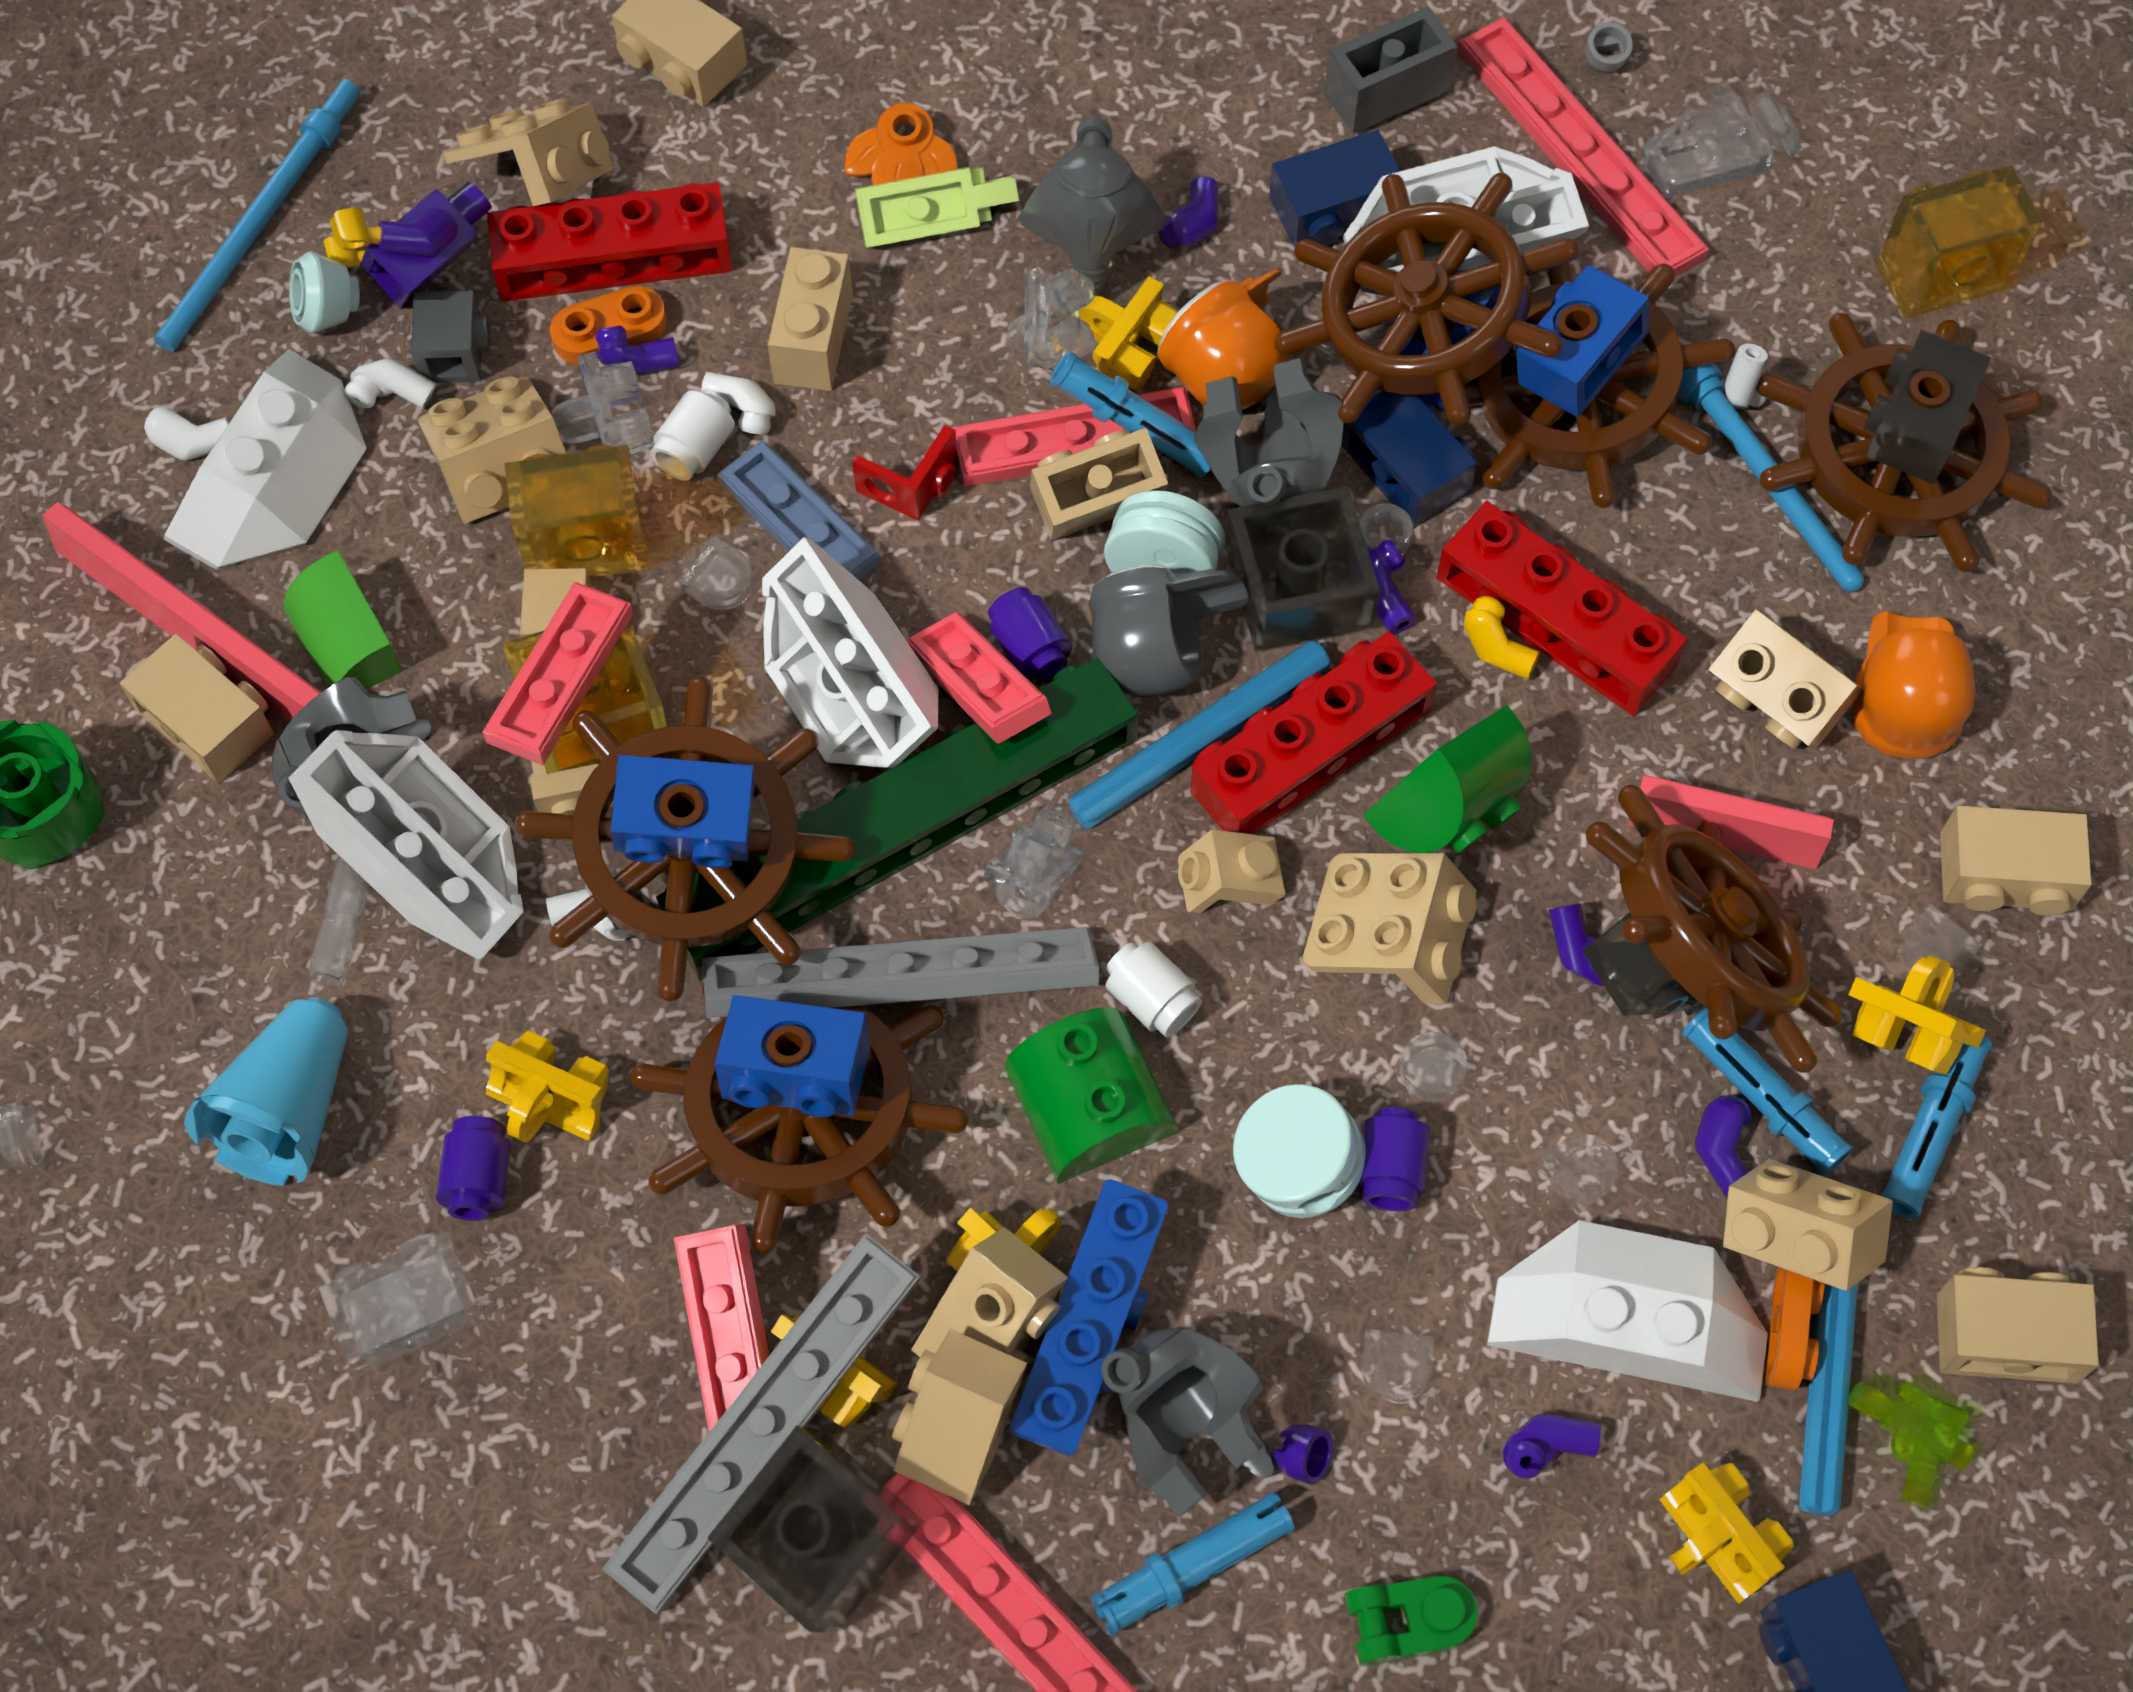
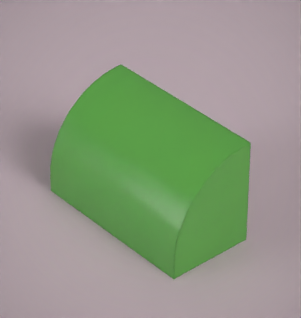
M338 550L317 560L294 579L285 593L283 609L326 688L344 678L357 677L366 690L403 672L391 643Z

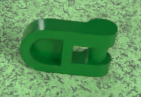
M1433 1576L1389 1585L1364 1586L1344 1594L1349 1616L1357 1618L1361 1640L1355 1643L1360 1666H1372L1448 1652L1460 1647L1471 1636L1478 1619L1477 1604L1472 1592L1462 1582L1448 1576ZM1402 1609L1408 1633L1389 1634L1384 1612Z

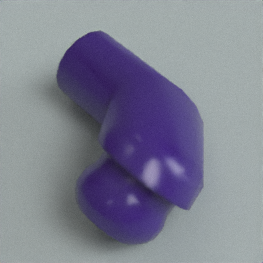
M1199 177L1191 182L1190 204L1174 210L1172 216H1166L1165 218L1168 222L1164 229L1158 232L1164 245L1169 248L1178 247L1180 244L1190 246L1211 236L1215 232L1218 222L1219 184L1214 178Z
M621 325L598 329L595 334V340L599 347V351L595 353L604 365L629 374H643L680 367L674 337L628 345L626 330Z
M1392 540L1382 541L1373 550L1369 546L1361 559L1367 598L1386 629L1393 635H1396L1411 628L1416 622L1414 613L1389 576L1401 570L1405 565V560Z
M1580 903L1549 909L1560 962L1568 971L1599 986H1610L1623 978L1624 971L1628 968L1625 954L1620 949L1587 934Z
M1720 1096L1707 1105L1695 1139V1148L1698 1155L1725 1197H1728L1729 1186L1749 1173L1736 1153L1735 1148L1743 1125H1750L1752 1118L1751 1110L1743 1099L1734 1096Z
M1537 1414L1507 1439L1503 1449V1461L1515 1476L1522 1479H1531L1538 1476L1543 1471V1468L1560 1452L1596 1457L1600 1443L1601 1424L1549 1414Z

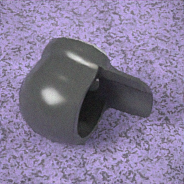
M1143 564L1110 573L1093 586L1090 594L1089 608L1093 615L1092 651L1094 658L1099 657V660L1108 669L1121 690L1130 696L1141 698L1162 695L1187 687L1198 679L1201 671V648L1198 634L1199 620L1246 605L1249 602L1246 587L1237 574L1225 570L1218 571L1214 568L1186 574H1176L1162 564Z

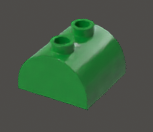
M1505 705L1435 750L1366 811L1363 816L1382 838L1400 849L1414 853H1429L1450 844L1457 854L1461 853L1489 831L1483 824V820L1493 831L1523 808L1516 797L1523 791L1529 780L1532 754L1527 734L1521 722L1510 707Z
M1095 1008L1060 1019L1028 1037L1006 1059L1005 1072L1057 1184L1178 1133L1176 1121L1125 1016L1117 1008Z

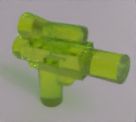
M1902 1380L1899 1383L1895 1394L1908 1401V1403L1900 1399L1894 1400L1863 1381L1858 1382L1850 1393L1848 1405L1878 1422L1879 1427L1893 1434L1890 1442L1891 1450L1897 1459L1908 1465L1900 1501L1920 1508H1928L1939 1460H1943L1958 1470H1962L1972 1458L1974 1447L1958 1438V1433L1964 1428L1969 1418V1410L1942 1402L1906 1380Z

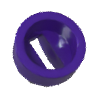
M1308 1424L1291 1425L1282 1430L1279 1434V1437L1284 1439L1282 1449H1274L1273 1451L1280 1470L1293 1479L1308 1484L1318 1483L1327 1473L1333 1456V1439L1329 1431Z

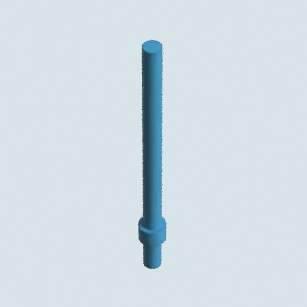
M346 79L341 80L321 109L315 108L311 111L300 127L301 137L155 335L154 341L157 345L171 352L176 350L321 148H330L342 131L340 122L361 95L360 89L353 82Z

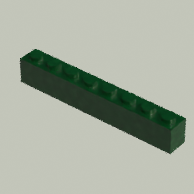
M1099 657L1082 666L1073 664L1065 667L1051 679L1049 684L1038 689L1046 696L1052 714L1005 741L997 744L977 723L966 722L950 730L942 742L921 753H910L899 765L892 769L888 768V771L866 783L858 781L845 786L834 796L833 801L811 813L808 811L796 813L797 832L846 836L854 842L856 851L854 856L846 862L795 858V864L787 886L769 912L789 933L1136 742L1138 736V713L1108 669L1099 660ZM748 855V862L732 861L730 868L748 887L762 868L766 856ZM695 872L691 913L709 910L726 903L702 874ZM667 887L665 892L656 896L659 909L665 911ZM748 928L746 931L725 941L707 946L688 948L687 961L699 981H702V958L751 954L764 947V945Z

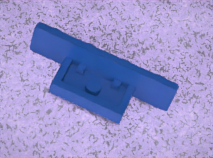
M1108 1179L1104 1182L1068 1279L1060 1295L1058 1304L1061 1306V1309L1050 1321L1009 1429L1013 1435L1068 1457L1075 1454L1099 1390L1109 1394L1113 1391L1103 1380L1101 1372L1102 1363L1109 1354L1114 1352L1123 1327L1135 1331L1145 1307L1149 1292L1139 1289L1138 1286L1168 1209V1203L1165 1200L1113 1179Z

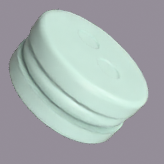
M1144 491L1128 497L1118 507L1112 529L1105 544L1104 557L1112 573L1143 564H1162L1176 574H1186L1212 568L1217 569L1218 558L1222 555L1225 545V533L1216 516L1197 501L1168 491Z
M1294 1084L1282 1086L1264 1094L1247 1109L1235 1132L1233 1157L1242 1181L1264 1204L1285 1216L1309 1218L1333 1210L1352 1194L1363 1173L1366 1146L1360 1127L1336 1098L1318 1087Z

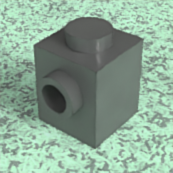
M445 288L435 292H415L413 299L411 355L417 372L435 383L481 382L482 350L491 349L492 327L489 314H480L473 290L458 291Z

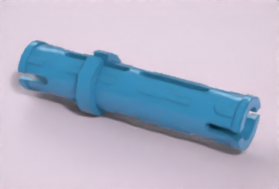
M1070 350L1058 362L1049 383L1092 408L1093 417L1103 423L1111 420L1130 433L1147 428L1155 449L1194 472L1199 478L1204 477L1211 469L1194 441L1196 431L1129 390L1128 381L1118 375L1110 378L1078 358Z
M1708 1008L1700 1012L1683 1030L1682 1035L1690 1040L1725 1075L1728 1081L1735 1085L1770 1121L1767 1128L1776 1137L1784 1135L1819 1170L1818 1172L1823 1177L1834 1171L1852 1153L1854 1147L1847 1143L1812 1108L1815 1101L1805 1091L1798 1094L1737 1032L1728 1039H1718L1711 1034L1708 1023Z
M1986 1036L1983 1037L1979 1048L1963 1043L1957 1058L1946 1075L1935 1072L1934 1075H1928L1924 1079L1920 1089L1924 1099L1903 1143L1902 1150L1892 1170L1887 1186L1880 1195L1893 1200V1213L1907 1219L1919 1218L1924 1200L1931 1188L1940 1164L1944 1160L1946 1150L1961 1115L1969 1113L1975 1103L1976 1095L1972 1090L1986 1055L1990 1053L1992 1048V1042ZM1958 1075V1080L1945 1110L1939 1111L1938 1109L1952 1076ZM1929 1133L1933 1134L1919 1170L1913 1171L1912 1169Z
M1270 1491L1265 1494L1264 1498L1163 1556H1160L1157 1552L1143 1558L1144 1567L1101 1592L1092 1594L1090 1596L1092 1604L1100 1620L1106 1619L1105 1628L1109 1634L1114 1637L1119 1634L1120 1630L1163 1605H1166L1170 1610L1183 1603L1182 1594L1285 1534L1289 1535L1294 1532V1523L1285 1505L1280 1508L1277 1507L1281 1503L1278 1495Z

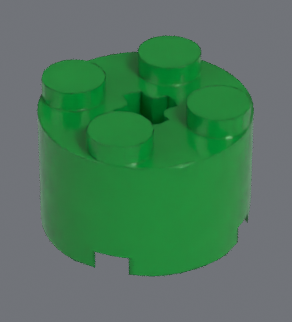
M16 720L1 721L0 858L26 869H39L75 851L88 839L95 827L99 825L104 816L101 788L94 773L72 740L60 728L36 720L38 724H18Z

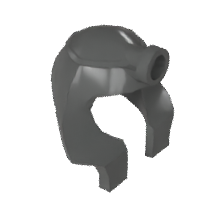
M1089 118L1080 123L1077 129L1075 148L1064 154L1052 168V171L1043 178L1018 216L1021 225L1042 236L1045 243H1053L1068 252L1072 259L1077 286L1084 304L1093 296L1101 297L1110 260L1116 252L1130 245H1141V239L1163 230L1168 222L1144 182L1134 173L1126 158L1113 149L1112 128L1108 122L1100 118Z
M1301 358L1273 365L1275 386L1267 394L1268 398L1265 401L1267 404L1265 409L1267 416L1264 419L1266 424L1264 428L1265 436L1258 445L1246 444L1236 434L1238 425L1243 419L1237 378L1231 376L1205 383L1207 403L1203 419L1195 432L1194 441L1225 491L1245 511L1261 518L1277 521L1291 520L1305 514L1317 505L1325 494L1324 491L1330 482L1340 451L1343 421L1338 416V410L1343 405L1337 394L1318 391L1308 379L1305 361Z
M357 677L344 678L307 703L286 726L280 738L277 739L271 764L275 788L281 799L292 810L301 815L302 818L309 820L288 777L333 731L418 736L423 741L431 733L432 724L427 719L415 717L406 691L389 696L368 694Z
M1176 1327L1152 1331L1139 1339L1129 1349L1122 1348L1116 1350L1104 1359L1101 1369L1102 1377L1111 1390L1119 1393L1124 1420L1136 1462L1139 1488L1145 1491L1151 1490L1166 1500L1179 1517L1208 1495L1178 1457L1184 1444L1198 1433L1211 1436L1236 1469L1243 1465L1244 1467H1249L1251 1473L1261 1478H1268L1273 1475L1276 1467L1274 1458L1268 1452L1267 1445L1262 1442V1436L1257 1433L1256 1425L1250 1421L1247 1409L1261 1393L1263 1385L1254 1370L1234 1351L1203 1334L1187 1330L1186 1327Z

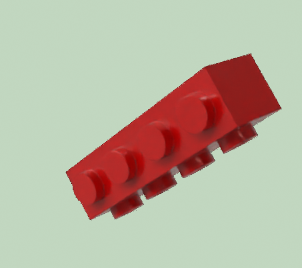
M719 182L707 184L690 183L677 188L646 192L630 191L623 195L592 199L575 198L561 203L530 207L514 206L507 210L487 212L492 270L502 302L733 272Z
M1486 500L1442 549L1436 579L1472 604L1477 598L1482 596H1490L1499 600L1505 608L1504 618L1501 621L1503 626L1633 717L1678 666L1688 638L1679 633L1676 626L1669 619L1660 614H1652L1628 598L1626 592L1618 584L1608 579H1601L1580 565L1570 551L1559 545H1551L1529 530L1526 523L1510 511H1502Z
M1390 631L1372 643L1368 640H1363L1354 645L1343 656L1340 665L1324 676L1320 673L1313 674L1301 682L1294 690L1292 698L1274 710L1272 707H1266L1254 714L1243 727V731L1225 744L1222 741H1216L1201 751L1192 766L1190 793L1223 831L1255 835L1431 712L1437 682Z

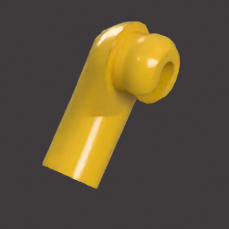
M1490 596L1477 598L1472 605V609L1467 610L1465 613L1464 628L1478 658L1485 663L1529 680L1539 659L1540 651L1507 638L1501 624L1505 608L1499 600Z

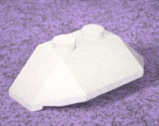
M1495 146L1393 173L1404 179L1411 205L1447 202L1472 207L1493 175L1497 173L1507 174L1512 179L1513 187L1493 218L1509 231L1521 252L1562 238L1575 239L1588 231L1589 228L1570 172L1558 168L1552 170L1530 158ZM1388 175L1381 177L1354 222L1350 224L1345 232V244L1363 227L1388 213L1382 192V182ZM1447 242L1423 244L1427 260L1435 262ZM1472 248L1459 270L1466 271L1492 261L1483 253ZM1400 252L1391 256L1379 266L1399 273L1404 268ZM1364 286L1360 288V292L1387 296Z
M290 349L280 356L263 372L200 466L164 535V540L217 570L305 546L367 449L350 402L346 397L342 381Z
M804 537L762 578V593L764 597H767L763 622L765 670L803 728L812 729L818 735L819 744L817 749L825 762L892 769L899 765L938 728V687L876 595L812 539Z
M335 730L288 777L317 835L412 925L479 960L488 953L524 912L521 895L518 894L517 868L510 826L418 736L353 733L352 731Z
M1579 1220L1498 1278L1487 1346L1758 1402L1761 1394L1768 1333L1713 1247Z

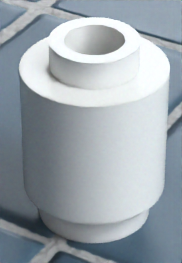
M709 390L701 392L687 391L653 437L655 445L650 454L654 462L667 474L683 481L690 480L694 473H702L735 428L734 420L730 415L731 408L722 397Z
M1150 941L1138 947L1133 942L1128 943L1112 957L1106 967V971L1110 974L1106 982V989L1149 1031L1158 1029L1165 1037L1174 1035L1190 1021L1202 1004V999L1194 992L1195 983Z

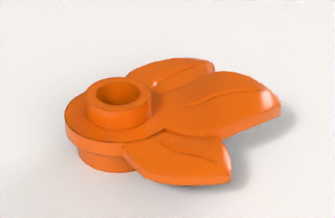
M907 102L897 103L887 108L881 114L877 127L858 134L852 140L845 156V174L852 177L872 176L873 185L958 169L956 155L952 146L934 134L933 123L929 114L922 107ZM902 122H909L915 126L914 132L908 136L898 135L894 130Z

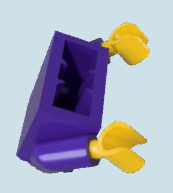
M467 181L448 199L439 190L435 189L397 222L379 220L378 227L367 228L362 208L341 209L336 211L334 217L330 220L333 236L324 239L327 258L345 265L347 269L362 266L399 308H402L414 297L415 292H420L472 245L477 236L472 225L491 210L492 205L477 186ZM367 246L366 250L359 251V248Z

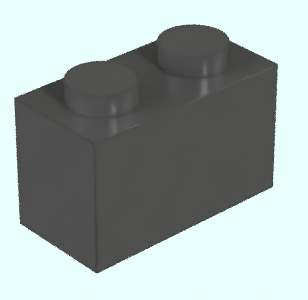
M1427 6L1330 49L1324 94L1350 131L1355 134L1450 91L1458 46Z

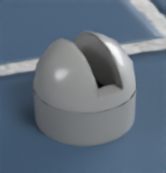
M1604 22L1594 27L1585 43V57L1589 66L1599 73H1611L1621 68L1626 63L1633 48V40L1629 31L1622 25L1614 22ZM1619 48L1620 54L1609 55V56H1601V55H1600V54H1603V53H1609V52L1615 51L1616 49Z

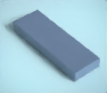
M764 440L760 441L717 474L719 484L787 552L804 537L812 539L859 581L881 564L880 554Z

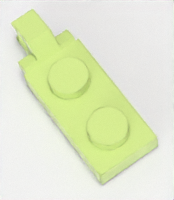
M965 167L854 188L866 247L979 227L981 222L992 220L990 206L1019 201L1015 177L1009 176L985 181L983 168L970 169Z

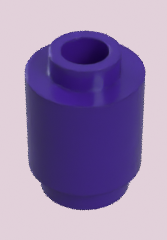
M1019 587L1004 593L993 602L988 610V616L992 621L990 631L1010 663L1028 680H1049L1066 667L1068 663L1067 657L1072 651V643L1041 596L1033 595L1027 587Z
M1398 1107L1383 1108L1379 1110L1378 1116L1370 1117L1364 1122L1363 1137L1366 1146V1157L1358 1186L1364 1190L1363 1202L1370 1207L1385 1211H1409L1416 1208L1417 1196L1425 1191L1430 1127L1419 1121L1418 1114L1414 1111Z
M481 1116L461 1117L453 1122L452 1131L444 1136L436 1200L440 1205L448 1208L450 1216L465 1221H480L486 1219L489 1213L503 1207L511 1143L505 1137L506 1127L501 1122Z

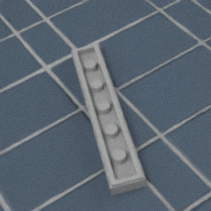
M1089 927L800 950L799 959L792 965L779 963L771 953L702 958L707 1018L727 1016L733 995L834 1008L1099 986V964Z
M865 1233L602 1570L655 1614L660 1613L921 1280L922 1276L872 1236Z

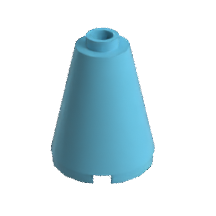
M316 997L290 1002L192 1102L184 1120V1125L190 1138L199 1146L205 1136L219 1148L214 1158L215 1161L249 1179L284 1186L289 1175H297V1184L305 1181L315 1162L349 1033L340 1010L332 1003Z

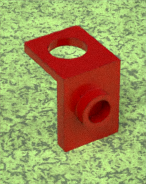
M946 425L942 427L910 479L857 455L852 462L856 492L919 521L933 497L942 498L951 486L955 475L954 464L958 460L956 430ZM870 478L878 479L888 485L895 495L879 489Z

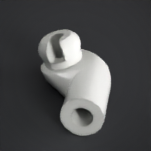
M1741 345L1737 350L1727 375L1725 392L1728 401L1734 408L1759 407L1767 400L1766 397L1761 396L1756 391V386L1768 358L1767 352L1758 345Z
M387 358L358 366L350 375L351 382L346 386L345 394L352 404L363 409L373 407L378 396L384 397L393 393L424 409L434 394L437 383L401 362Z
M706 372L701 391H712L722 397L729 406L742 410L738 421L741 431L765 435L770 431V418L775 416V403L756 382L749 379Z
M157 407L149 413L144 428L152 444L179 460L188 461L208 455L229 422L224 417L195 426L178 415L173 409Z

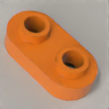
M631 286L563 308L551 321L550 335L554 349L559 357L572 364H588L599 360L595 353L599 351L595 340V334L598 329L621 325L626 330L628 345L656 341L665 331L667 316L663 300L655 291L643 286ZM643 308L638 313H628L630 309ZM579 325L587 326L585 329L581 331L571 330L572 328Z
M1778 1266L1773 1287L1765 1383L1768 1387L1797 1391L1801 1380H1812L1816 1371L1819 1343L1817 1339L1808 1338L1810 1314L1817 1315L1820 1311L1825 1283Z

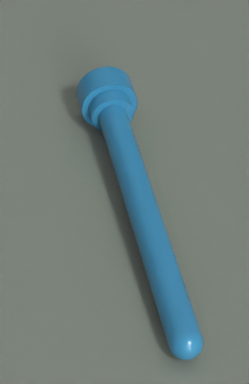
M1712 364L1684 369L1681 400L1685 404L1692 403L1696 409L1704 408L1759 480L1761 473L1765 469L1778 465L1723 394L1725 390V385L1721 382L1723 373L1718 366ZM1790 486L1773 492L1767 491L1840 587L1847 592L1858 591L1864 583L1863 574L1856 565H1850L1844 561L1842 557L1843 548L1796 487Z

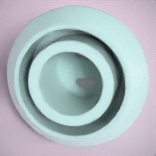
M307 252L293 263L289 294L292 316L298 326L308 333H316L346 322L349 312L357 311L360 299L359 283L355 276H349L345 265L315 252Z

